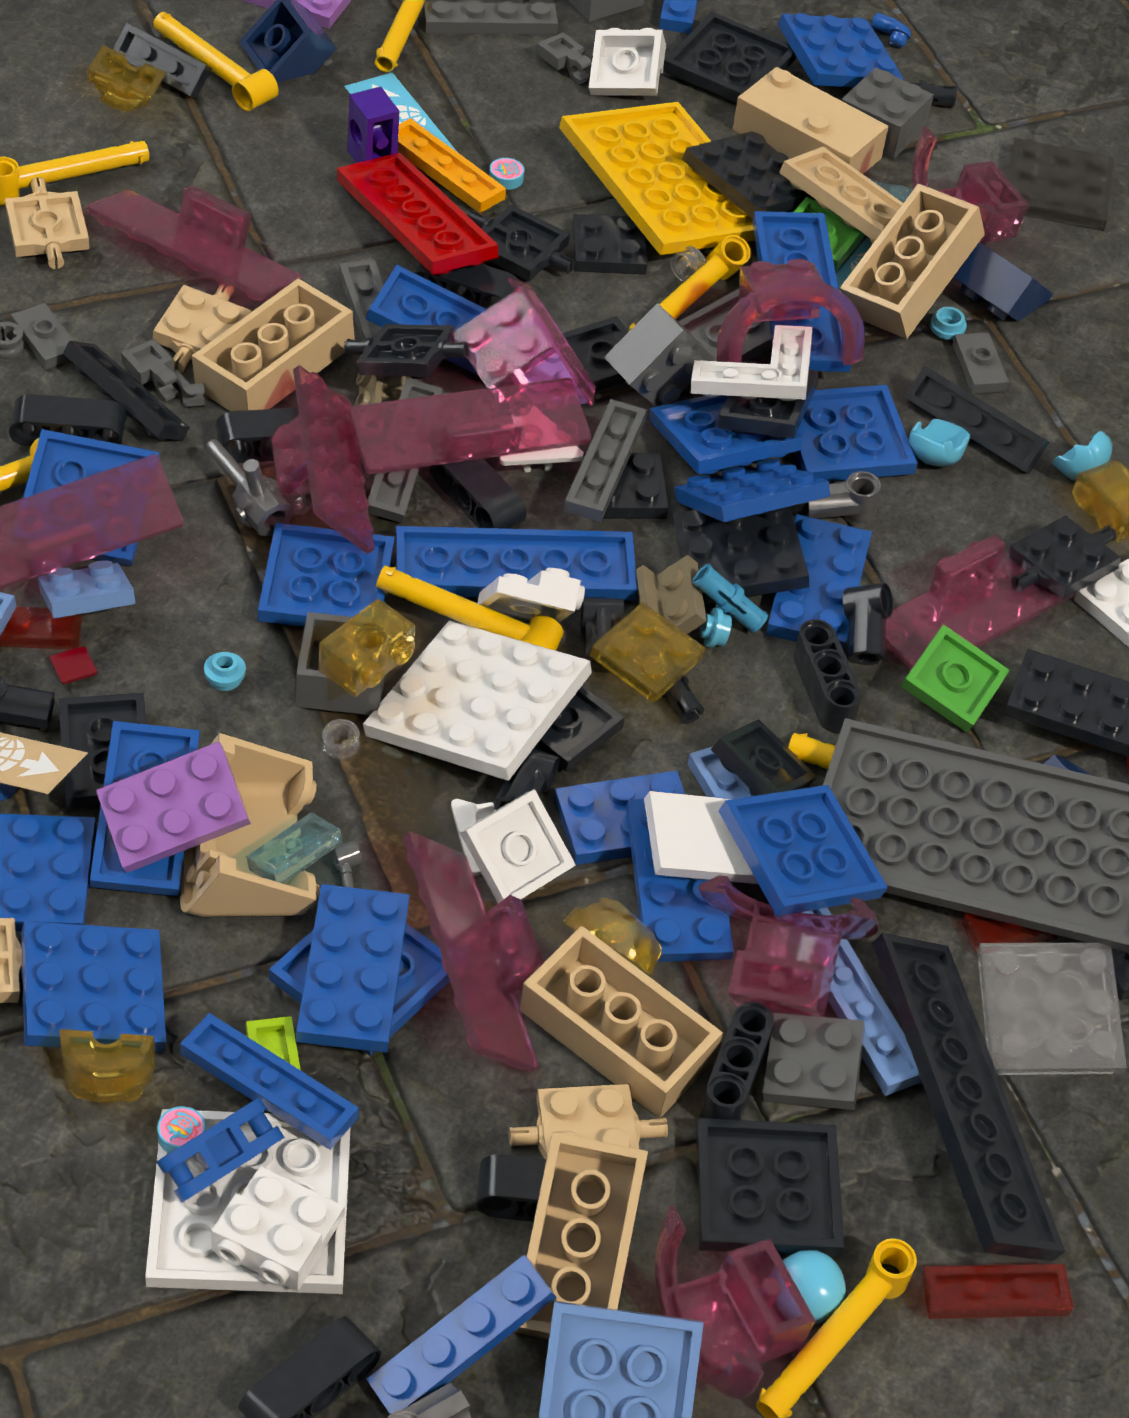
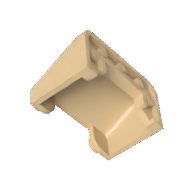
M219 733L211 744L220 741L224 747L251 824L185 850L180 884L181 910L184 913L199 917L303 915L309 909L314 908L320 894V887L316 884L314 874L306 871L299 873L297 814L305 805H309L312 802L316 793L312 761Z

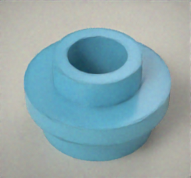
M954 307L940 308L930 321L932 332L945 340L954 339L955 334H964L967 327L964 314Z
M713 608L710 614H706L707 621L699 627V636L704 638V645L708 648H714L716 645L723 647L729 638L732 625L730 615L723 614L722 609Z
M230 652L213 654L204 664L205 678L213 688L220 691L235 689L246 674V666L243 659Z

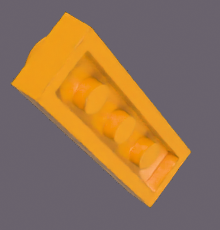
M409 118L399 124L397 153L400 152L412 164L474 210L482 213L505 200L506 188L413 119Z

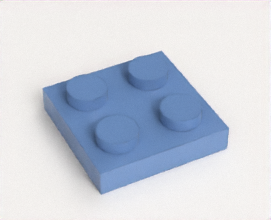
M96 561L89 564V568L79 570L56 568L49 571L48 575L38 577L40 593L53 618L136 604L134 588L120 565L111 561Z

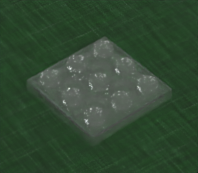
M980 943L977 955L986 1042L998 1075L1123 1074L1127 1066L1112 947L1101 943Z

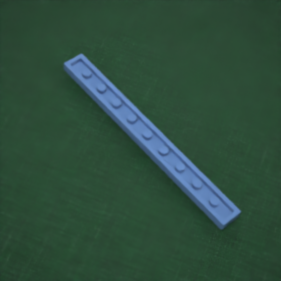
M712 747L689 754L688 766L707 797L738 799L752 796L749 787L736 774L729 772L722 766L720 758L710 750ZM822 908L778 916L838 1018L864 1021L865 1032L861 1057L883 1094L886 1096L922 1083L905 1034L829 909Z

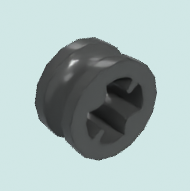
M0 322V358L10 359L17 357L24 350L23 330L16 323Z

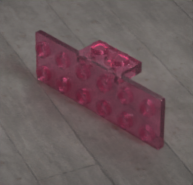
M194 185L184 189L179 214L131 190H125L87 204L86 213L97 218L99 223L115 227L127 233L129 238L143 241L155 247L160 254L173 256L185 262L186 266L190 269L203 271L215 277L216 281L220 284L233 286L245 292L246 296L252 300L265 301L296 279H303L302 275L245 247L252 217L251 213Z
M298 365L293 369L299 415L290 423L279 427L274 436L271 437L277 485L287 494H290L309 479L314 514L366 554H369L375 550L372 536L373 527L370 523L369 502L364 488L365 478L360 464L361 454L356 440L357 430L353 422V406L343 394H336L329 389L317 373H309L301 365Z
M571 378L350 407L349 410L361 457L368 474L589 444L592 437Z
M154 454L0 506V589L42 574L52 573L59 568L80 561L90 560L106 552L182 527L184 525L183 517L159 456Z
M995 534L981 542H973L965 550L952 557L946 556L936 564L929 592L894 609L892 616L886 619L885 645L912 670L943 624L978 648L1072 598L1076 593L1063 600L1050 589L1039 584H1033L1022 592H1016L1017 589L1014 590L1011 586V578L1024 571L1022 567L1008 557L1009 550L1003 553L1005 543Z
M410 831L403 837L408 851L407 859L414 869L420 887L419 896L425 903L431 921L430 929L437 939L443 957L442 966L451 981L455 994L454 1002L461 1012L467 1030L466 1038L468 1044L479 1055H484L510 1066L533 1072L539 1067L515 994L523 989L524 982L544 961L522 900L509 895L486 913L468 858L460 852Z

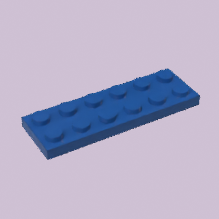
M754 211L752 223L772 346L775 325L812 327L809 369L826 372H850L852 357L825 214Z
M396 526V570L461 597H479V593L499 576L503 577L507 573L524 576L528 579V582L540 571H545L546 568H558L569 572L570 578L581 580L580 585L585 587L584 596L623 598V600L636 601L638 588L633 532Z

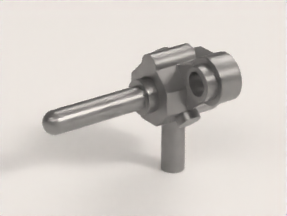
M212 439L207 442V452L236 485V490L232 496L237 507L234 509L237 517L246 526L254 528L259 535L273 536L276 523L288 524L293 515H302L315 504L316 494L306 482L293 479L285 485H280L274 479L267 478L261 474L257 460H247L243 464V470L218 440Z

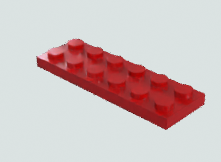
M400 152L337 168V181L432 275L447 274L453 269L468 265L476 266L484 261L498 258V244Z

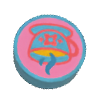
M499 158L490 164L489 176L503 185L506 190H512L522 185L524 166L512 158Z
M180 1106L169 1109L160 1117L158 1122L159 1144L163 1150L171 1153L206 1131L203 1116L190 1107Z

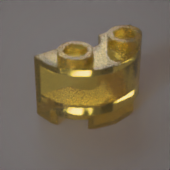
M102 45L87 69L89 84L93 82L95 87L101 92L100 99L114 109L126 112L131 111L133 107L147 106L167 73L147 63H144L141 67H134L128 63L125 54Z
M599 898V903L591 904L584 909L576 907L562 922L573 932L582 925L621 956L625 957L630 963L650 976L662 953V947L655 939L653 931L615 900Z
M60 1029L63 1076L69 1084V1090L72 1095L77 1098H85L101 1103L130 1102L142 1095L143 1088L150 1082L155 1069L154 1036L121 1033L116 1042L102 1044L95 1040L93 1031Z

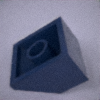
M276 0L239 41L258 70H268L274 76L276 82L315 73L337 49L309 9L295 0Z
M980 242L953 276V278L963 284L959 291L975 302L981 296L990 303L986 309L1003 321L1009 315L1019 322L1049 301L1053 295L1033 277Z

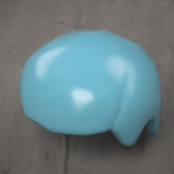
M933 419L924 429L921 428L922 423L917 422L912 429L908 440L913 453L925 464L939 467H949L957 463L962 458L971 436L964 428L940 419Z
M1099 431L1096 435H1092V440L1088 446L1074 445L1063 456H1057L1052 464L1072 481L1083 482L1095 478L1106 468L1112 454L1113 444L1105 432Z
M818 1250L798 1251L785 1258L770 1282V1287L773 1288L777 1300L778 1309L799 1323L820 1324L828 1320L846 1298V1285L841 1269L830 1256Z

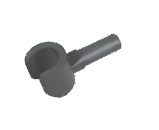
M174 369L175 371L173 372L178 380L176 383L182 394L183 406H204L203 394L205 391L203 383L189 384L180 371Z
M349 841L336 846L333 865L338 872L340 871L343 887L354 888L351 868L361 865L362 858L357 843Z

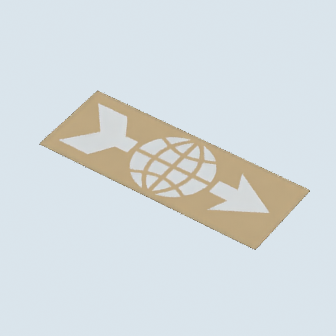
M0 732V783L49 794L88 752Z

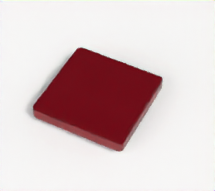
M85 646L50 656V662L62 685L97 675V670Z

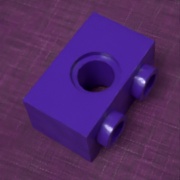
M381 86L349 94L347 151L356 163L398 152L400 111Z

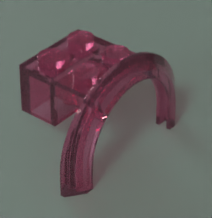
M923 126L914 153L912 168L913 190L918 184L928 187V165L937 138L927 126ZM993 161L964 165L955 188L937 190L979 207L985 233L979 242L983 245H986L987 242L1016 237L1029 206V203Z
M793 259L788 264L775 265L765 261L754 262L751 266L740 267L739 302L729 312L719 331L716 362L742 363L744 339L754 322L819 318L821 305L837 318L842 334L841 360L844 365H852L864 359L865 334L863 321L857 308L845 294L825 284L813 262L803 259Z
M513 278L507 279L514 291L513 293L452 333L457 342L469 343L470 353L467 357L500 408L530 389L532 386L524 374L555 353L562 361L590 406L593 405L595 385L528 283Z
M718 875L700 884L698 887L700 894L708 904L728 915L751 923L745 951L737 950L728 991L736 1007L745 1002L753 1001L767 1006L772 1013L824 1017L841 939L871 937L879 929L876 914L859 898H851L854 910H849L847 914L816 915L800 912L777 917L771 905L757 901L738 891L732 885L728 876Z
M671 1205L662 1221L655 1253V1281L663 1316L703 1321L697 1376L728 1398L742 1399L748 1397L755 1391L764 1374L760 1363L800 1350L816 1320L771 1239L730 1251L719 1272L678 1285L676 1270L677 1253L686 1232V1227L674 1205Z

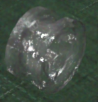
M688 246L683 252L676 253L671 258L670 265L674 275L679 280L685 282L706 263V260L698 249Z
M338 719L331 721L324 727L322 746L328 756L338 760L352 758L358 753L360 748V732L353 722ZM341 736L348 737V740H343L341 744L334 743V740H339Z

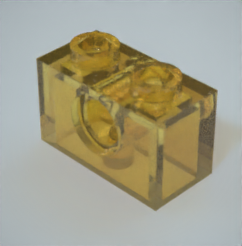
M378 598L320 642L319 671L356 698L367 688H373L378 685L384 675L394 667L405 664L411 658L415 649V624Z

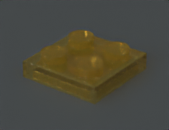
M642 602L592 646L590 657L654 703L703 659L706 648Z

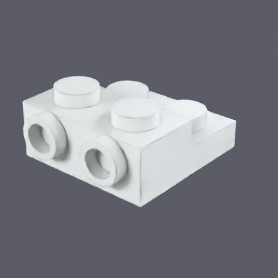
M619 28L596 30L589 81L590 94L657 96L659 76L663 74L666 49L663 31L652 28H643L641 30H622Z
M546 568L545 571H540L528 582L526 577L517 574L507 573L503 577L499 576L479 593L478 604L507 616L530 621L534 616L545 615L559 623L574 613L575 609H580L584 599L585 587L580 585L581 580L570 578L569 572L565 570Z
M260 1166L241 1195L237 1193L234 1195L211 1230L212 1251L216 1252L220 1259L230 1265L239 1266L241 1264L259 1273L271 1285L277 1287L284 1285L298 1292L345 1214V1206Z

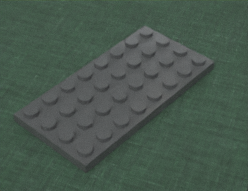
M844 719L823 785H829L888 887L885 893L1129 953V784L856 720Z

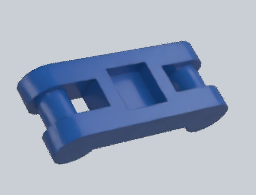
M260 1097L156 1162L163 1174L167 1172L170 1174L178 1188L174 1192L181 1203L285 1138L278 1126L273 1128L264 1114L267 1108ZM246 1122L257 1138L250 1143L240 1129V1126ZM194 1155L205 1170L195 1178L185 1163L187 1159Z

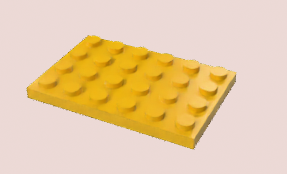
M679 102L562 116L559 126L560 130L660 255L716 247L729 235H737L746 242L755 241L753 219L682 160L686 148L711 142V140Z

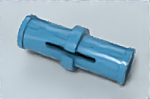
M706 564L696 573L692 583L717 603L716 608L722 609L723 614H731L750 633H755L764 625L768 614L744 595L742 587L738 584L732 585L715 571L710 564Z

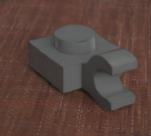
M562 32L537 43V55L557 70L566 67L575 83L582 84L590 80V75L583 68L590 66L592 62L584 55V47L567 34Z
M155 339L121 352L122 364L141 385L152 381L157 393L164 401L179 396V392L172 385V383L178 381L177 376L173 372L175 371L174 360Z

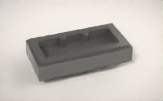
M45 303L11 314V322L16 323L22 328L23 340L46 370L71 361L63 352L69 340H74Z
M990 333L955 334L952 345L971 393L1007 392L1009 380Z

